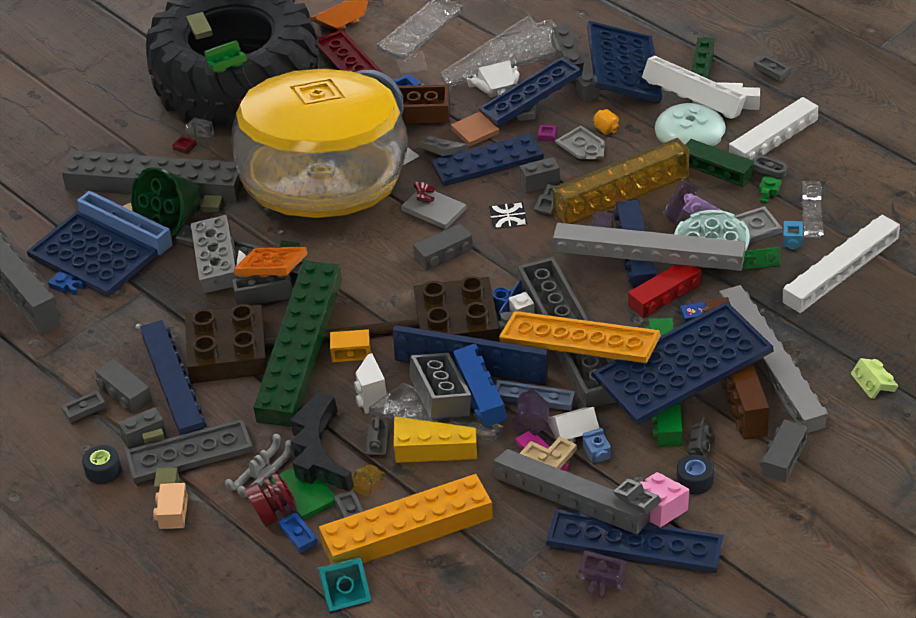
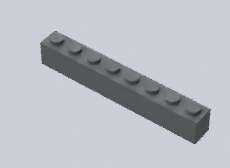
M509 449L505 450L494 460V478L634 534H638L650 522V512L645 514L634 509L614 494V490Z

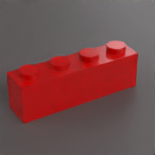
M676 264L629 291L628 306L644 318L701 285V270L697 266Z

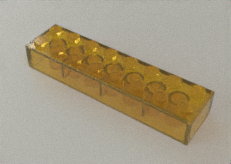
M675 138L553 187V211L555 218L560 223L575 224L616 207V202L634 200L688 178L689 148L681 140Z

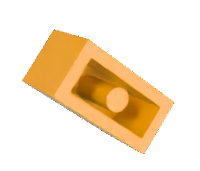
M369 329L330 332L332 362L365 360L367 355L371 354Z

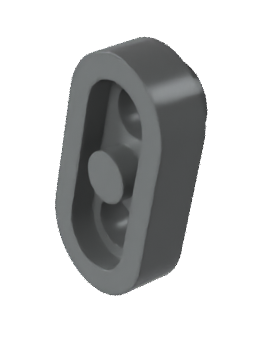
M764 155L756 156L753 159L754 170L776 179L783 178L787 174V165L784 162Z

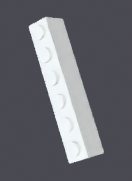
M657 56L648 58L642 78L646 79L648 83L660 85L665 91H673L681 98H689L693 103L703 104L723 113V116L730 119L741 114L747 97Z
M804 97L800 98L729 144V153L752 161L756 156L767 154L773 148L818 120V105Z

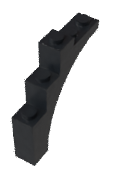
M318 391L290 419L292 432L295 435L291 444L294 456L297 457L292 462L294 474L297 479L310 484L318 479L321 482H326L350 492L354 488L351 471L335 463L322 448L324 432L329 422L338 412L335 397Z

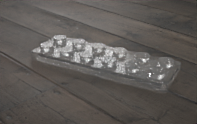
M431 0L379 42L377 50L404 61L461 14L463 6L450 0Z

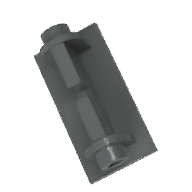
M375 416L372 419V424L368 426L366 455H386L389 424H384L381 416Z
M704 417L701 424L696 423L692 427L688 454L701 455L707 458L708 452H710V439L713 436V430Z

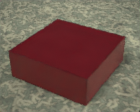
M182 135L172 144L173 150L188 154L197 145V141Z

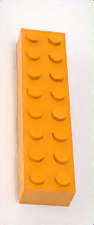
M473 474L319 526L320 540L331 564L356 557L361 558L363 564L493 519L492 501L477 474Z

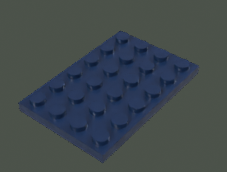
M589 21L587 32L595 88L660 103L662 100L660 85L650 84L646 79L642 78L648 58L655 56L652 36Z
M76 211L28 249L27 255L58 272L61 271L74 277V280L82 281L83 285L109 297L158 256V251L129 235Z

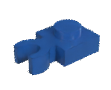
M61 271L48 282L49 288L62 293L69 290L72 295L78 294L77 288H84L82 281L74 280V277Z

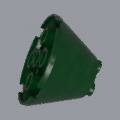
M146 168L141 171V174L134 179L132 184V211L169 228L172 237L195 212L200 210V187L191 180L162 168Z

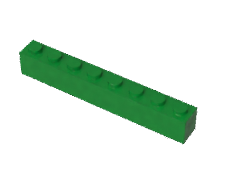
M673 318L649 319V327H645V329L660 330V335L662 336L674 329ZM679 402L652 417V423H656V426H653V438H657V446H682V420Z

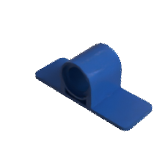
M522 280L518 281L513 290L499 287L492 291L495 310L499 313V321H501L500 313L509 312V298L522 293Z

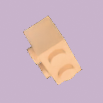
M185 483L160 484L159 492H156L157 508H154L153 513L154 520L158 521L159 529L184 528L188 500Z

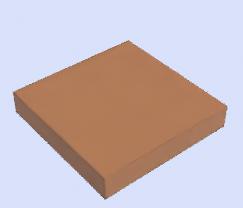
M481 112L451 124V130L470 147L499 134V128Z

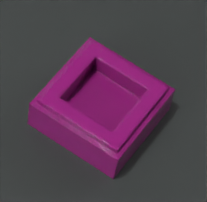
M540 125L537 136L538 141L555 142L557 126Z

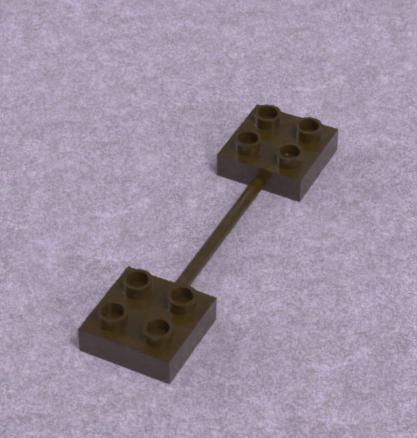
M469 276L463 280L448 282L429 281L424 285L413 286L417 319L326 330L322 342L330 341V332L369 329V335L374 336L393 333L395 325L500 342L499 325L489 277ZM240 304L228 309L212 311L200 309L194 313L185 314L187 370L190 383L265 374L267 368L266 349L274 348L277 336L265 337L261 305L249 306L247 304Z

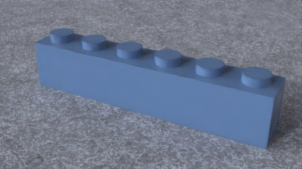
M88 191L77 200L79 212L157 249L160 256L173 246L170 229L91 191Z

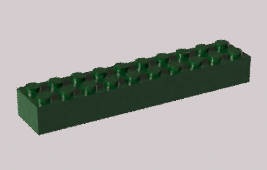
M303 260L253 407L256 422L291 427L290 419L301 409L342 282L340 264Z

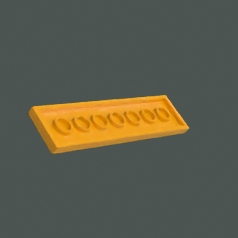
M514 311L499 339L500 342L647 363L661 335L660 330Z

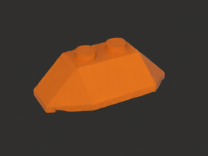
M346 0L310 17L312 22L330 30L337 29L338 31L346 27L345 24L349 22L353 24L360 21L359 18L364 16L369 0Z

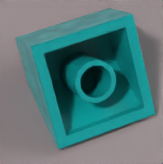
M356 557L317 567L321 588L329 612L371 601L361 558Z

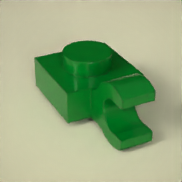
M763 177L758 192L762 194L761 202L768 203L771 195H777L781 187V180L773 177Z

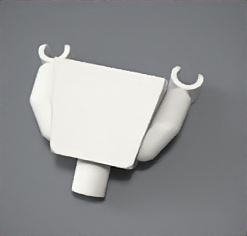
M509 60L480 67L478 78L476 75H473V78L466 79L469 87L476 86L484 93H487L490 98H494L517 85L520 73L517 71V66L511 68Z

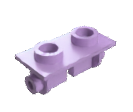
M691 193L684 196L686 205L683 207V210L691 214L704 210H720Z

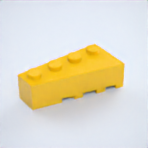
M394 416L395 462L477 460L476 428Z

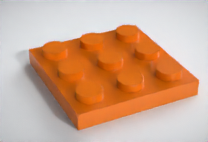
M254 248L234 268L235 276H242L244 278L253 275H259L260 277H268L270 275H277L278 277L287 276L307 255V248Z

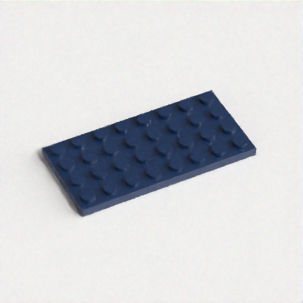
M726 301L662 335L647 363L616 359L593 371V376L638 425L774 352L773 345Z

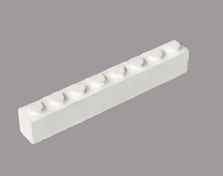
M884 215L872 220L869 225L860 229L857 234L848 238L845 243L836 247L833 252L824 256L821 261L812 265L809 270L800 274L790 284H787L783 288V303L799 313L803 312L899 239L900 224Z

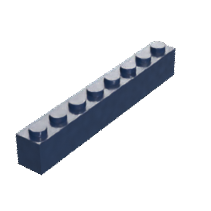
M163 320L140 326L145 347L179 436L206 428L205 417L200 416L202 412L199 402L195 403L197 401L195 392L189 389L191 388L189 377L184 376L186 375L184 364H180V354L178 351H174L176 350L174 339H170L171 332L169 327H165Z

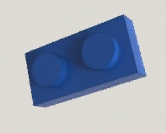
M297 512L278 521L279 528L299 553L318 544L317 537Z

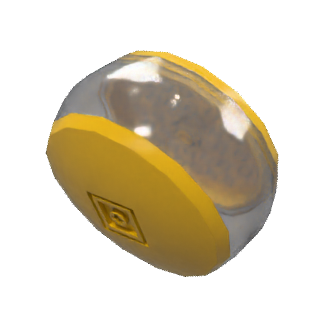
M312 69L292 71L268 78L250 89L236 112L232 127L231 145L236 169L242 184L248 194L266 208L286 215L321 218L348 215L372 207L391 194L405 162L408 137L393 93L378 80L352 71Z

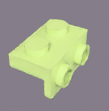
M860 358L851 372L854 379L872 399H875L880 390L895 392L898 388L897 383L893 380V376L883 368V364L877 359Z

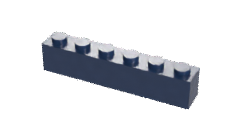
M639 201L616 202V210H613L614 221H618L616 222V229L646 232ZM624 259L625 269L629 270L627 271L628 282H632L633 289L656 276L653 262Z

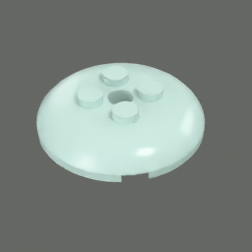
M683 103L672 106L662 112L655 123L657 138L664 145L672 149L674 147L683 148L690 139L715 146L721 141V137L725 134L726 129L725 122L717 111L698 103Z
M704 210L693 213L689 219L679 223L674 233L675 235L745 241V251L750 241L749 230L743 220L740 221L735 218L734 214L721 210Z

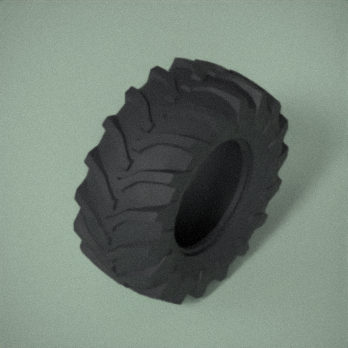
M170 0L166 4L165 11L156 13L152 17L151 28L148 29L146 38V57L148 71L152 75V85L158 97H161L162 104L167 112L179 111L180 121L184 123L193 119L201 121L204 129L210 130L214 124L226 125L230 130H238L239 124L236 115L239 108L238 99L244 98L250 89L268 78L292 71L318 69L319 46L318 41H316V30L305 3L296 4L295 0ZM203 12L213 35L196 39L186 16ZM232 41H237L240 49L256 50L246 55L247 61L242 62L241 66L228 67L226 71L216 73L208 67L204 54L207 50Z

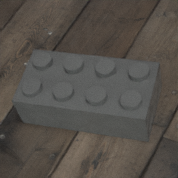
M450 354L412 355L409 377L430 419L469 416L472 395Z

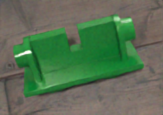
M780 247L745 251L743 269L780 266Z

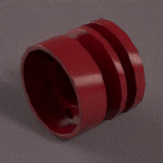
M277 472L272 473L275 480L273 484H271L268 477L264 478L265 489H262L257 482L245 488L253 507L265 527L278 521L275 512L278 509L284 516L288 515L284 507L287 504L292 512L297 510L291 490Z

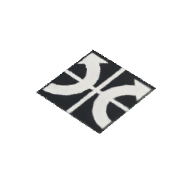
M523 202L489 206L493 228L527 225Z

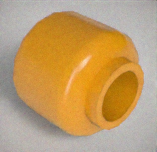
M608 109L599 110L593 118L594 127L604 135H608L611 132L614 134L619 128L618 116Z

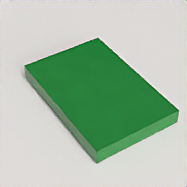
M293 468L279 475L285 480L294 496L297 508L294 512H297L303 521L336 505L334 493L324 482L318 479L312 484L301 481L295 477ZM271 478L272 484L275 483L274 478Z

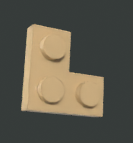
M559 436L549 449L530 441L519 454L561 469L576 452L577 445Z

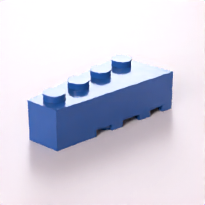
M476 343L453 351L458 371L472 395L470 407L475 409L474 413L477 420H481L484 427L507 420L504 403L496 386L493 384L489 371L486 370L482 356H479Z

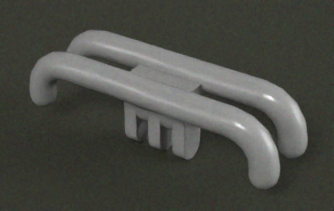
M274 434L271 447L267 451L262 450L259 455H256L254 460L249 462V468L235 482L231 479L225 481L227 490H237L240 497L248 498L245 487L242 485L250 477H253L256 480L252 484L257 482L262 486L265 483L264 478L268 477L269 479L272 473L276 472L290 458L293 451L291 440L285 442L283 454L270 465L269 459L278 451L281 443L280 435Z

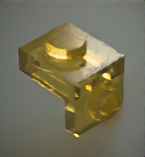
M366 465L355 470L353 477L354 488L352 490L369 496L373 484L383 480L385 472L378 470L374 465Z

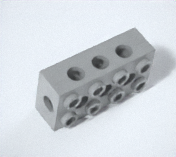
M227 215L191 223L198 276L204 294L233 287L232 279L240 277L235 276L234 273L237 259L232 228Z

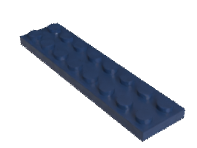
M395 325L393 329L394 356L397 361L410 363L412 355L449 353L457 367L453 351L476 343L479 356H482L486 370L489 371L491 376L546 385L548 381V351L545 349Z
M556 509L546 543L549 547L716 573L724 535L668 526L659 527L649 523L638 534H634L584 513Z

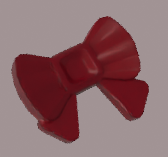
M421 181L414 183V188L418 194L417 200L429 203L435 200L434 197L426 194V192H434L435 189L432 186H427L426 183Z

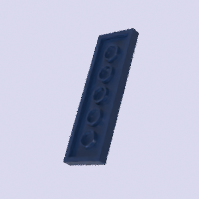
M561 57L479 107V111L491 122L500 126L529 107L534 106L540 100L547 98L566 84L576 80V78L582 75V71L579 67Z
M531 133L431 161L432 167L442 185L448 186L544 159V154Z

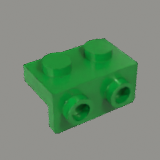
M232 41L204 52L208 67L216 73L224 72L226 68L231 66H241L242 62L247 61L246 54L240 51L237 41Z

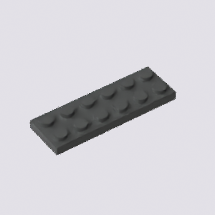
M240 419L127 449L125 453L134 484L154 479L156 468L177 467V471L180 472L253 452V447L244 421Z

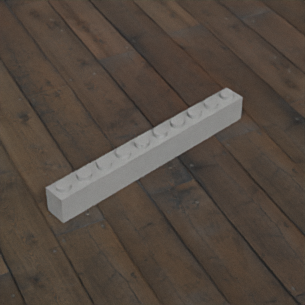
M557 223L553 236L554 252L737 271H742L745 257V241Z
M741 285L719 291V298L728 297L731 306L773 345L774 352L757 360L756 363L795 423L808 426L807 433L826 428V419H828L826 408L821 406L817 395L811 391L808 381L803 379L799 368L795 367L791 356L785 352L783 344L775 337L773 329L768 327L765 317L760 315L757 305L753 304L750 300L749 293L745 292Z

